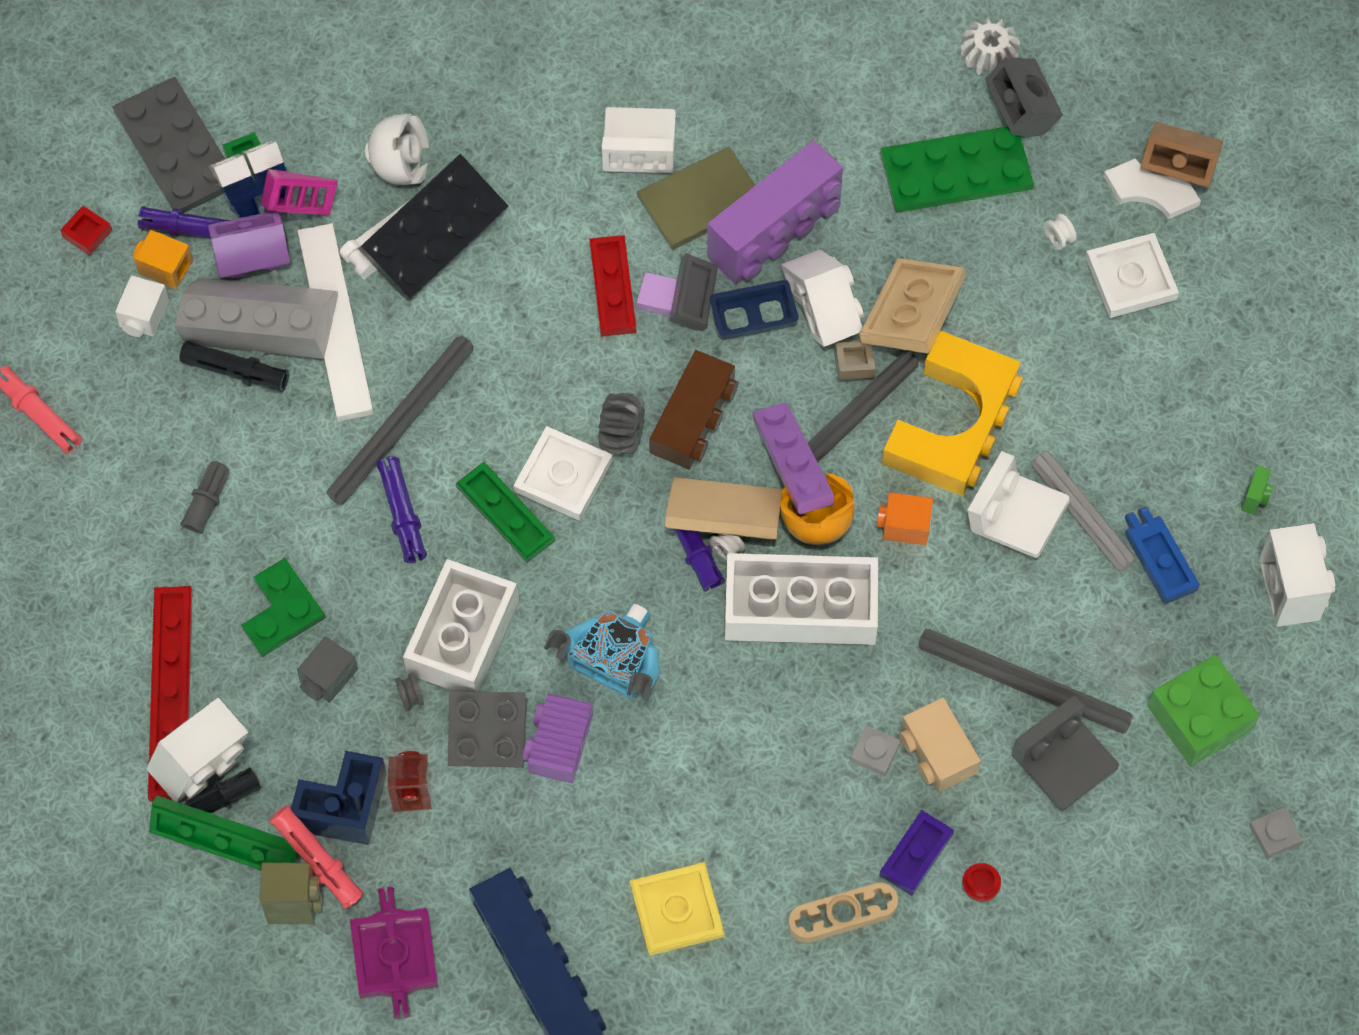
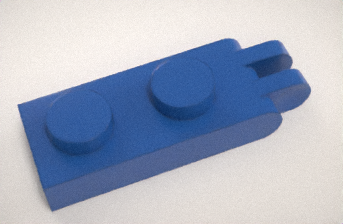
M1146 506L1138 509L1139 517L1143 522L1141 524L1133 512L1126 514L1125 520L1129 529L1125 530L1126 537L1163 603L1166 605L1198 591L1200 584L1163 519L1160 516L1153 518Z

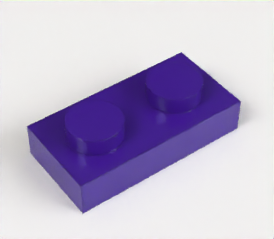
M921 810L880 870L879 876L913 896L952 838L954 829Z

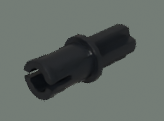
M248 767L222 782L214 781V787L187 800L184 805L208 813L223 806L229 809L231 808V803L260 790L261 786L251 767Z

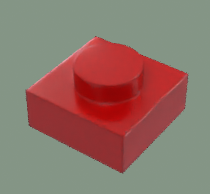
M84 205L60 229L64 239L89 256L112 231L111 224Z

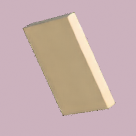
M897 258L859 334L861 343L929 353L966 278L965 268Z
M673 477L665 517V527L775 540L777 539L781 512V493L783 489Z

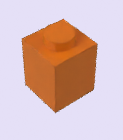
M889 492L887 506H879L877 527L884 528L883 540L927 545L933 498Z

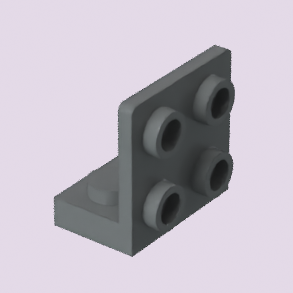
M1075 695L1019 736L1015 741L1012 753L1013 758L1060 811L1066 810L1117 771L1119 763L1081 721L1085 706Z

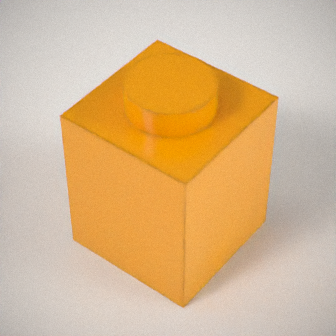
M150 230L145 240L139 241L133 254L138 274L174 289L178 288L193 262L189 245L153 230Z

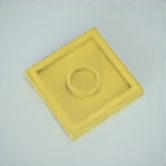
M705 862L629 881L649 956L725 937Z

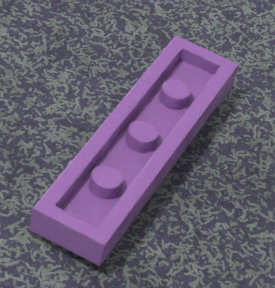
M787 402L752 412L756 429L798 514L833 505V492Z

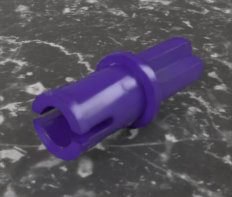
M675 529L687 553L685 562L686 564H691L703 591H708V587L713 589L722 585L725 579L711 554L713 552L712 547L705 546L698 531Z

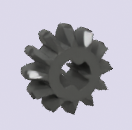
M610 393L606 397L602 405L598 426V440L601 450L619 455L634 454L640 444L645 421V408L642 398L627 393Z

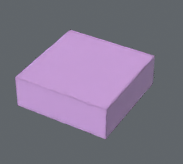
M645 272L636 303L637 308L670 315L677 279Z

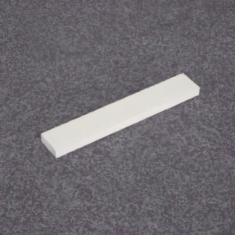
M333 223L298 230L309 288L338 292L324 358L337 421L373 415Z

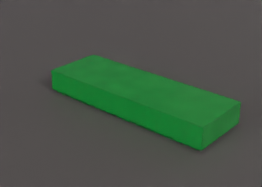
M482 462L456 482L458 490L526 563L555 542V536L485 462Z

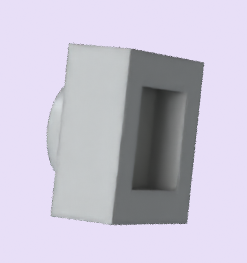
M866 725L850 757V762L885 777L901 740Z
M1285 807L1251 821L1249 824L1267 859L1299 846L1303 842Z

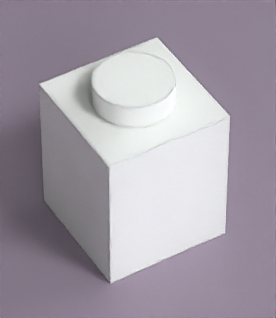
M130 276L115 311L119 326L124 332L134 337H141L143 334L154 337L169 302L165 285Z

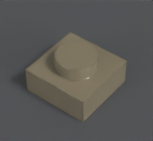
M861 341L835 342L834 355L838 380L875 378L876 367L871 344H864Z

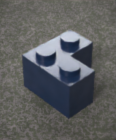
M345 751L337 785L332 786L298 779L291 810L313 835L369 845L387 775L383 757Z

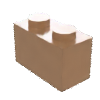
M1155 121L1140 168L1209 187L1224 141Z

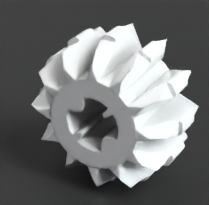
M987 17L984 25L974 21L971 25V30H965L962 36L963 44L960 48L961 57L965 58L966 68L976 66L977 76L981 75L984 69L989 70L990 74L1005 57L1018 58L1017 51H1019L1020 41L1019 38L1014 37V27L1004 28L1002 19L997 24H992Z

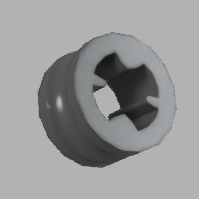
M413 672L409 673L405 680L400 679V677L395 678L405 710L410 709L413 703H417L419 706L424 704Z

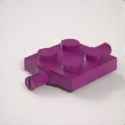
M382 887L377 890L381 911L369 917L350 919L358 992L360 999L382 995L391 997L393 1018L401 1019L399 1006L401 1004L403 1018L405 1019L410 1017L407 994L416 990L438 987L428 908L409 911L396 909L394 888L387 887L388 902H386L385 890Z

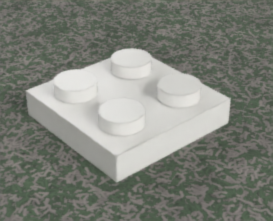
M1155 233L1086 252V261L1109 318L1178 299L1179 291Z
M546 426L513 485L514 492L580 521L613 461L612 454Z

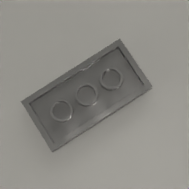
M175 76L112 106L115 115L172 210L174 208L181 209L182 213H185L240 186L239 181L221 187L214 178L209 166L225 160V157Z

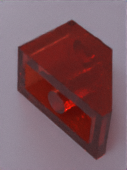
M404 751L399 753L398 756L389 757L387 784L393 812L432 810L428 754H420L417 751Z

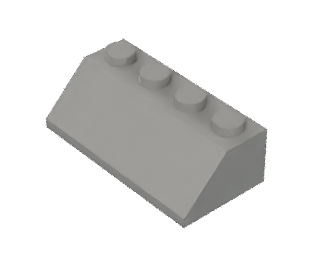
M198 278L182 293L175 327L185 343L188 340L202 346L324 359L338 292L334 290Z

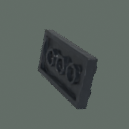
M460 153L358 249L395 290L408 301L494 221L508 205Z

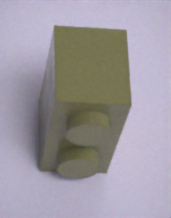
M262 863L260 903L267 923L315 924V913H322L323 890L319 889V877H313L309 863Z

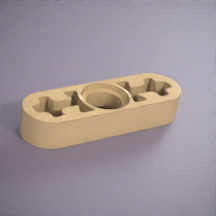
M874 883L799 905L792 910L789 916V932L796 940L808 943L888 920L897 910L898 894L889 884ZM877 893H880L882 898H890L885 910H880L878 905L866 907L865 913L867 916H861V906L857 898H863V905L872 903ZM839 904H847L854 910L855 915L849 922H839L832 915L833 908ZM819 909H826L825 916L830 927L824 928V920L813 923L812 931L806 932L804 927L796 926L800 923V916L807 915L809 920L821 918V911Z

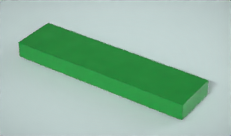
M158 795L152 802L150 833L259 870L262 869V863L299 862V854L285 838Z

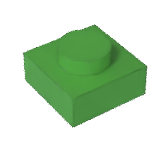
M1257 465L1241 511L1256 515L1259 504L1267 506L1274 487L1267 483L1272 470Z

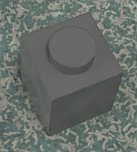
M325 636L297 669L300 683H302L300 688L310 698L318 700L321 697L330 703L355 674L358 667L354 655Z

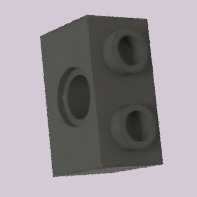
M1005 57L985 78L1012 135H1043L1063 116L1036 59Z

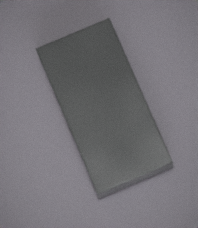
M687 253L681 258L669 321L698 331H704L707 328L711 307L710 296L714 291L718 265Z

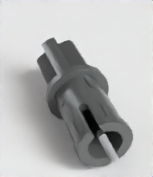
M217 461L209 463L198 488L193 489L191 492L193 499L180 523L183 528L199 534L203 533V528L213 507L218 506L220 503L218 496L229 474V469L226 465Z

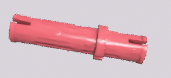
M9 366L0 368V372L8 379V382H5L0 377V390L12 400L11 405L17 411H23L65 454H69L74 450L65 440L66 437L76 446L82 443V436L77 434L38 396L39 392L35 387L26 385Z
M289 805L279 809L269 819V822L274 825L300 857L310 864L311 869L316 874L315 877H319V885L324 883L339 900L344 909L353 905L363 895V891L357 887L342 869L343 863L338 858H332L315 836L294 814Z

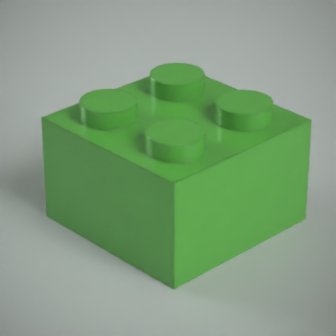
M1216 654L1153 690L1147 706L1190 767L1253 731L1259 718V713Z

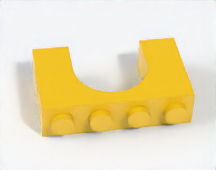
M940 330L926 358L924 375L966 392L975 401L980 417L970 429L952 436L937 435L897 420L883 450L882 464L964 497L968 486L975 488L983 469L978 466L981 457L985 456L988 458L992 452L996 437L992 436L995 426L1002 428L1006 421L1010 407L1005 404L1009 395L1016 398L1023 382V377L1018 375L1021 362Z

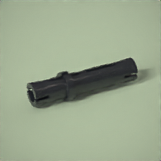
M188 340L181 347L179 355L181 363L242 380V383L248 386L253 384L261 385L281 393L287 386L289 380L288 370L260 363L258 358H242Z

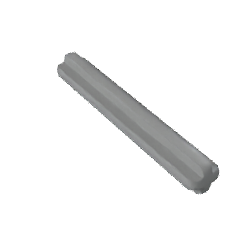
M1045 451L1036 456L1032 462L1034 469L1050 488L1069 496L1070 503L1067 509L1117 570L1123 571L1130 567L1135 561V555L1050 452Z

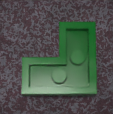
M283 558L253 577L255 583L271 604V607L241 624V627L260 656L264 657L326 617L286 558Z

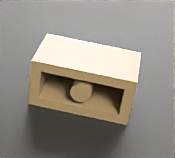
M944 697L903 717L902 732H899L900 740L908 753L915 752L920 761V764L917 765L918 771L926 785L933 783L939 793L978 774L981 760Z

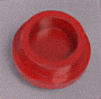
M987 863L973 864L967 868L963 875V890L975 901H989L1000 891L1001 876L996 868Z

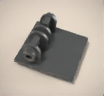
M449 691L448 766L524 768L523 754L525 749V718L527 714L526 692Z

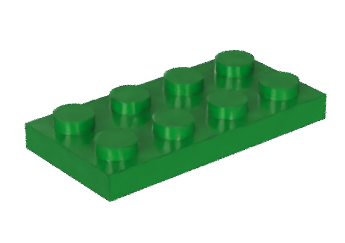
M1008 126L880 148V156L895 213L1033 190L1034 188L1021 135H1012Z

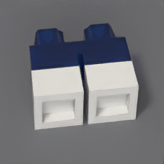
M268 141L242 152L243 155L237 154L209 166L222 190L226 204L231 207L233 206L239 218L260 214L254 197L263 194L268 169L287 172L277 142ZM282 185L280 198L283 199L287 189L285 185Z

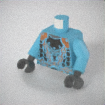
M631 604L623 618L610 611H605L599 618L593 617L565 632L560 630L551 631L544 646L545 650L550 647L558 649L556 658L559 660L564 659L567 651H570L568 654L570 668L630 699L633 698L636 691L644 693L643 700L648 701L651 688L660 676L659 652L653 645V634L643 628L651 615L645 608L637 604Z

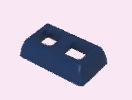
M787 280L715 293L710 296L719 336L725 340L791 327L799 319L791 286ZM778 301L782 308L783 318L777 321L764 322L759 308L760 304ZM734 308L745 309L748 325L742 328L729 329L724 315L725 311Z

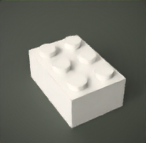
M446 559L403 656L406 674L408 675L413 672L414 676L418 679L452 691H480L519 602L517 583Z

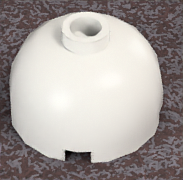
M411 114L394 115L383 119L374 127L369 142L365 147V155L374 171L384 181L396 185L422 183L425 179L427 164L420 168L419 166L422 149L429 148V142L425 127L417 116H410ZM418 162V165L411 172L409 163Z

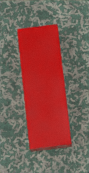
M625 235L589 238L601 337L637 333Z

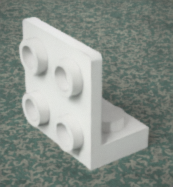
M607 107L605 109L604 137H602L603 171L673 173L675 110Z
M1001 451L967 510L971 532L1038 558L1070 503V498L1067 494L1019 476L1015 456Z

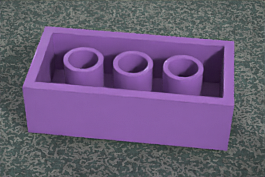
M815 140L811 141L707 223V258L713 264L718 265V268L735 285L744 278L747 281L753 279L760 272L764 262L769 258L775 260L782 256L787 250L789 242L797 236L800 239L804 238L813 229L814 222L822 216L828 218L838 210L841 204L843 167Z

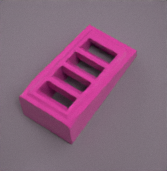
M268 169L261 204L269 211L330 215L338 181L331 178ZM282 185L287 186L284 199L280 198ZM295 186H300L297 200H292ZM307 187H312L309 202H304ZM320 188H326L323 204L316 203Z

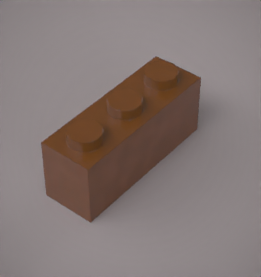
M695 349L649 438L650 454L690 470L694 460L701 461L708 447V441L705 438L710 430L716 431L724 414V411L720 409L725 400L732 401L737 391L739 382L735 380V365Z

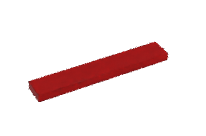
M192 586L154 587L149 762L159 742L190 719ZM148 772V801L153 802L157 795L173 801ZM185 796L180 801H187L188 796Z

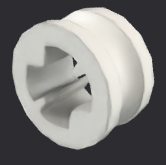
M1064 214L1056 215L1054 222L1048 220L1043 225L1046 236L1058 250L1065 248L1066 242L1071 244L1077 240L1074 226Z
M718 534L717 537L712 536L708 541L713 551L726 561L727 553H743L746 549L744 542L736 535Z

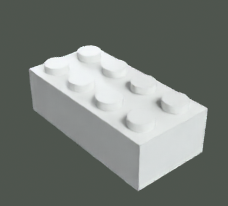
M727 553L725 640L875 645L878 628V558Z

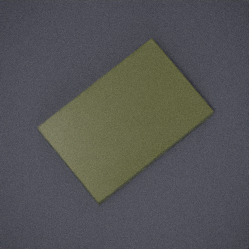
M730 146L637 191V197L671 250H674L706 234L707 223L756 185Z

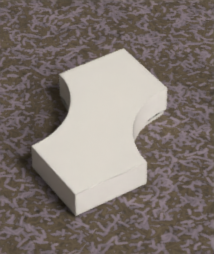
M1136 158L1104 172L1103 177L1119 204L1144 202L1158 208L1168 219L1200 206L1201 200L1190 182L1171 176L1158 175L1147 169L1140 168L1141 164Z

